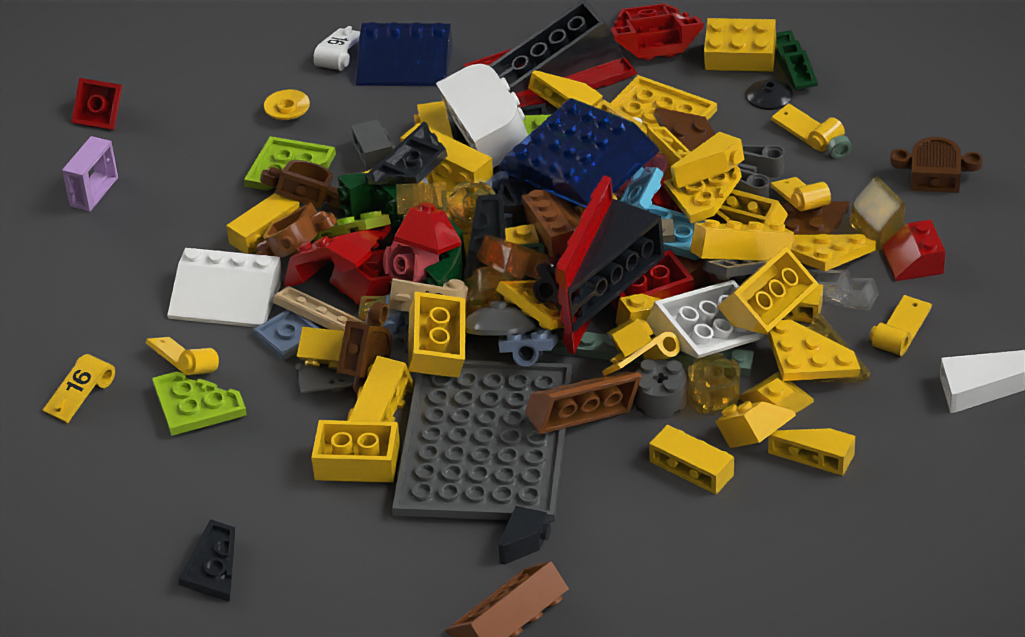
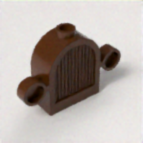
M928 137L918 141L913 147L912 154L904 149H895L890 154V164L893 167L911 169V191L959 193L961 171H978L982 168L983 162L982 155L977 152H968L961 156L959 146L952 140L943 137Z
M291 160L283 170L269 167L268 170H263L261 173L260 182L268 186H277L275 191L277 195L305 204L312 202L314 207L320 209L325 202L335 208L341 206V199L337 188L331 186L333 173L321 165L303 160Z
M375 302L368 309L365 323L346 321L337 372L355 376L353 390L356 397L360 387L364 386L368 368L371 364H374L376 357L381 356L390 359L392 337L389 329L383 327L388 318L389 307L384 303Z

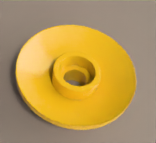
M293 89L277 91L268 96L264 102V110L267 115L279 120L300 117L307 112L310 106L308 96L301 91Z

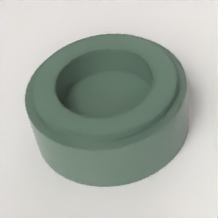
M837 136L828 143L827 149L831 157L839 159L851 152L852 144L847 136Z

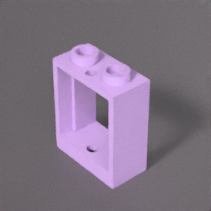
M91 136L62 169L70 207L90 212L118 179L111 141ZM92 167H94V172L89 177L88 172Z

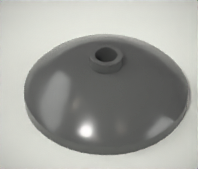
M493 301L490 303L491 306L478 309L465 318V333L475 335H511L528 332L537 328V320L523 314L522 309L506 305L505 301Z

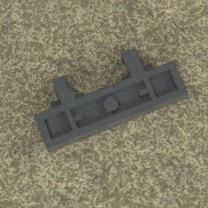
M704 259L702 269L710 274H715L717 279L730 280V277L745 278V275H752L766 261Z

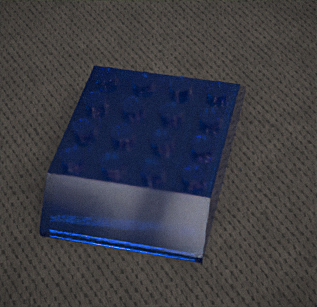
M570 98L522 142L516 145L504 157L498 168L500 171L508 172V175L586 208L591 201V194L604 175L611 178L612 192L614 193L660 150L634 122Z

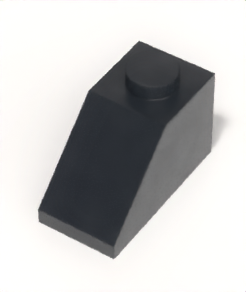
M515 506L498 544L500 564L510 563L540 550L543 541L549 539L551 525L547 522V512Z

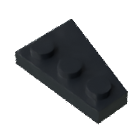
M210 519L179 576L178 585L230 602L236 527Z

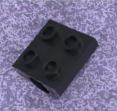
M558 252L535 267L541 278L535 282L533 293L536 299L542 303L554 301L561 312L562 305L558 301L559 284H557L555 276L556 265L561 258Z

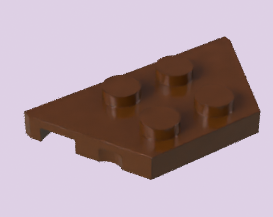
M655 108L653 115L659 126L666 127L690 152L715 135L705 116L663 108Z
M831 201L829 205L805 211H799L789 202L780 203L788 213L784 222L785 228L794 232V235H834V230L841 224L844 213L849 212V201Z

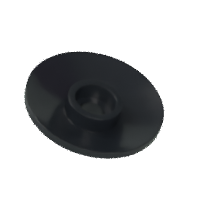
M761 80L753 83L747 90V100L749 103L764 110L783 108L793 98V91L790 86L778 80Z

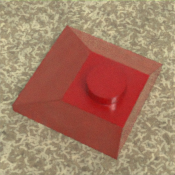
M79 78L71 123L114 130L123 85Z
M422 202L420 205L410 208L394 236V241L437 255L461 246V239L445 212L435 208L434 204Z

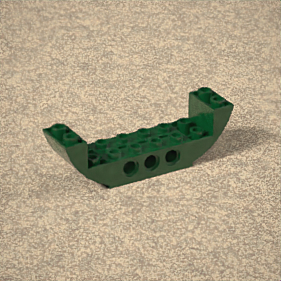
M367 173L338 176L339 187L337 192L341 199L339 210L343 218L354 216V220L361 219L360 214L381 211L382 215L389 214L391 231L395 234L410 208L418 206L422 202L434 204L435 208L440 209L418 185L367 184L365 179ZM449 217L448 219L461 239V246L441 253L439 255V262L425 268L426 279H424V284L443 287V284L451 279L463 281V270L466 266L463 231Z

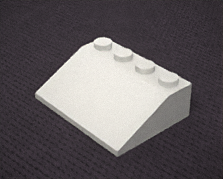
M185 248L177 268L168 310V319L254 328L260 326L267 321L274 304V295L278 293L283 281L280 257Z
M734 280L655 301L647 318V323L656 336L664 332L674 333L680 341V351L695 358L704 357L768 337L767 333L764 335L734 327L717 308L726 297L739 287Z

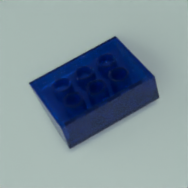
M418 22L362 23L359 35L356 85L437 86V82L448 77L452 52L451 24Z

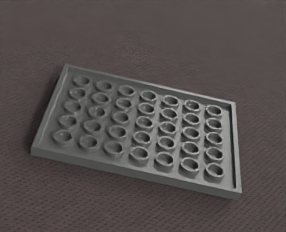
M465 360L459 378L417 373L393 501V516L510 520L515 506L547 512V522H555L566 428L539 434L525 413L530 394L571 384L573 364L534 363L529 367H523L516 362Z

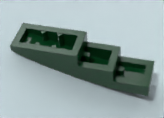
M792 30L776 33L775 55L794 89L818 86V81L806 50H802L799 40H795Z

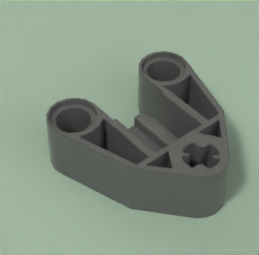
M742 145L744 160L737 165L741 171V179L734 189L769 198L768 177H779L784 173V149L776 145Z

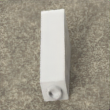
M1025 350L941 358L940 379L950 413L1024 391Z

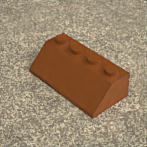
M533 190L529 194L523 195L526 222L528 225L534 224L538 239L541 243H544V248L550 257L558 252L562 257L568 248V240L579 225V214L570 203L547 190Z
M619 372L590 380H582L565 386L561 385L553 389L537 391L530 394L525 413L539 434L630 412L642 375L639 372Z
M552 561L525 567L445 630L451 637H516L523 631L521 627L527 622L532 623L543 615L541 611L547 606L550 608L558 604L563 599L561 595L569 588Z

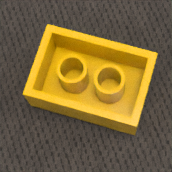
M707 18L704 46L705 70L774 71L776 19Z
M415 291L409 309V372L459 378L465 361V298Z
M319 420L311 457L314 480L394 483L400 448L398 422Z

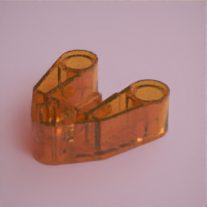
M485 234L477 259L509 276L523 279V276L527 275L539 280L541 277L535 267L551 257V255Z

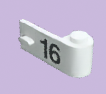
M351 26L345 29L339 28L318 44L314 52V65L342 71L344 67L348 66L350 60L347 50L364 37V32L354 31Z

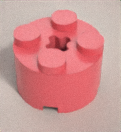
M393 241L392 245L385 249L383 269L385 274H389L391 280L394 278L424 284V279H426L425 268L439 262L440 254L437 255Z

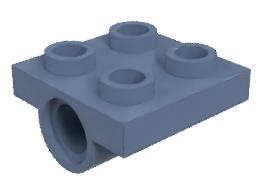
M541 327L536 328V332L505 335L499 342L500 353L512 352L513 358L518 365L529 367L545 351L552 350L559 341L558 331H551ZM526 346L530 347L533 352L529 351Z

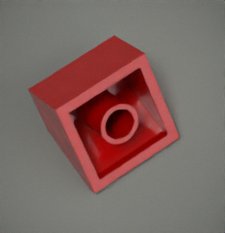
M932 220L907 223L882 245V251L895 281L944 274L946 251Z

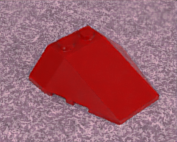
M662 3L621 9L617 16L618 21L614 22V27H611L610 30L615 41L637 58L652 60L655 56L674 57L677 56V53H683L701 32L704 25L699 17L693 16L689 18V13L682 12V15L679 13L678 8Z
M390 224L333 238L324 236L312 244L310 241L299 245L297 247L298 251L290 257L284 281L285 287L304 283L331 260L339 273L358 268L371 257L372 252L370 249L372 247L376 249L379 246L377 240H384L391 231Z

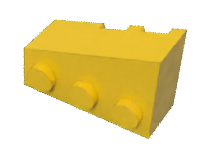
M735 189L732 190L715 214V218L723 224H727L728 220L741 222L742 225H748L750 221L763 223L765 226H770L771 222L784 224L788 213L779 201Z
M377 356L374 364H371L368 368L366 382L358 391L355 407L349 411L347 421L395 422L396 419L393 417L397 408L403 409L406 401L403 400L407 392L413 393L415 386L406 363Z

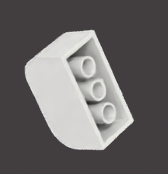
M484 64L470 65L436 83L448 114L469 146L492 157L493 168L516 156L525 148L528 142V133L523 122L526 119L521 108L517 107L520 105V102L514 92H509L510 87L505 78L500 79L493 68Z

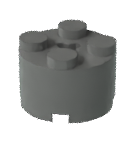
M643 360L641 366L636 371L642 375L635 394L636 407L638 409L641 408L646 416L657 419L672 417L674 412L679 409L681 412L687 403V377L682 364L676 360Z

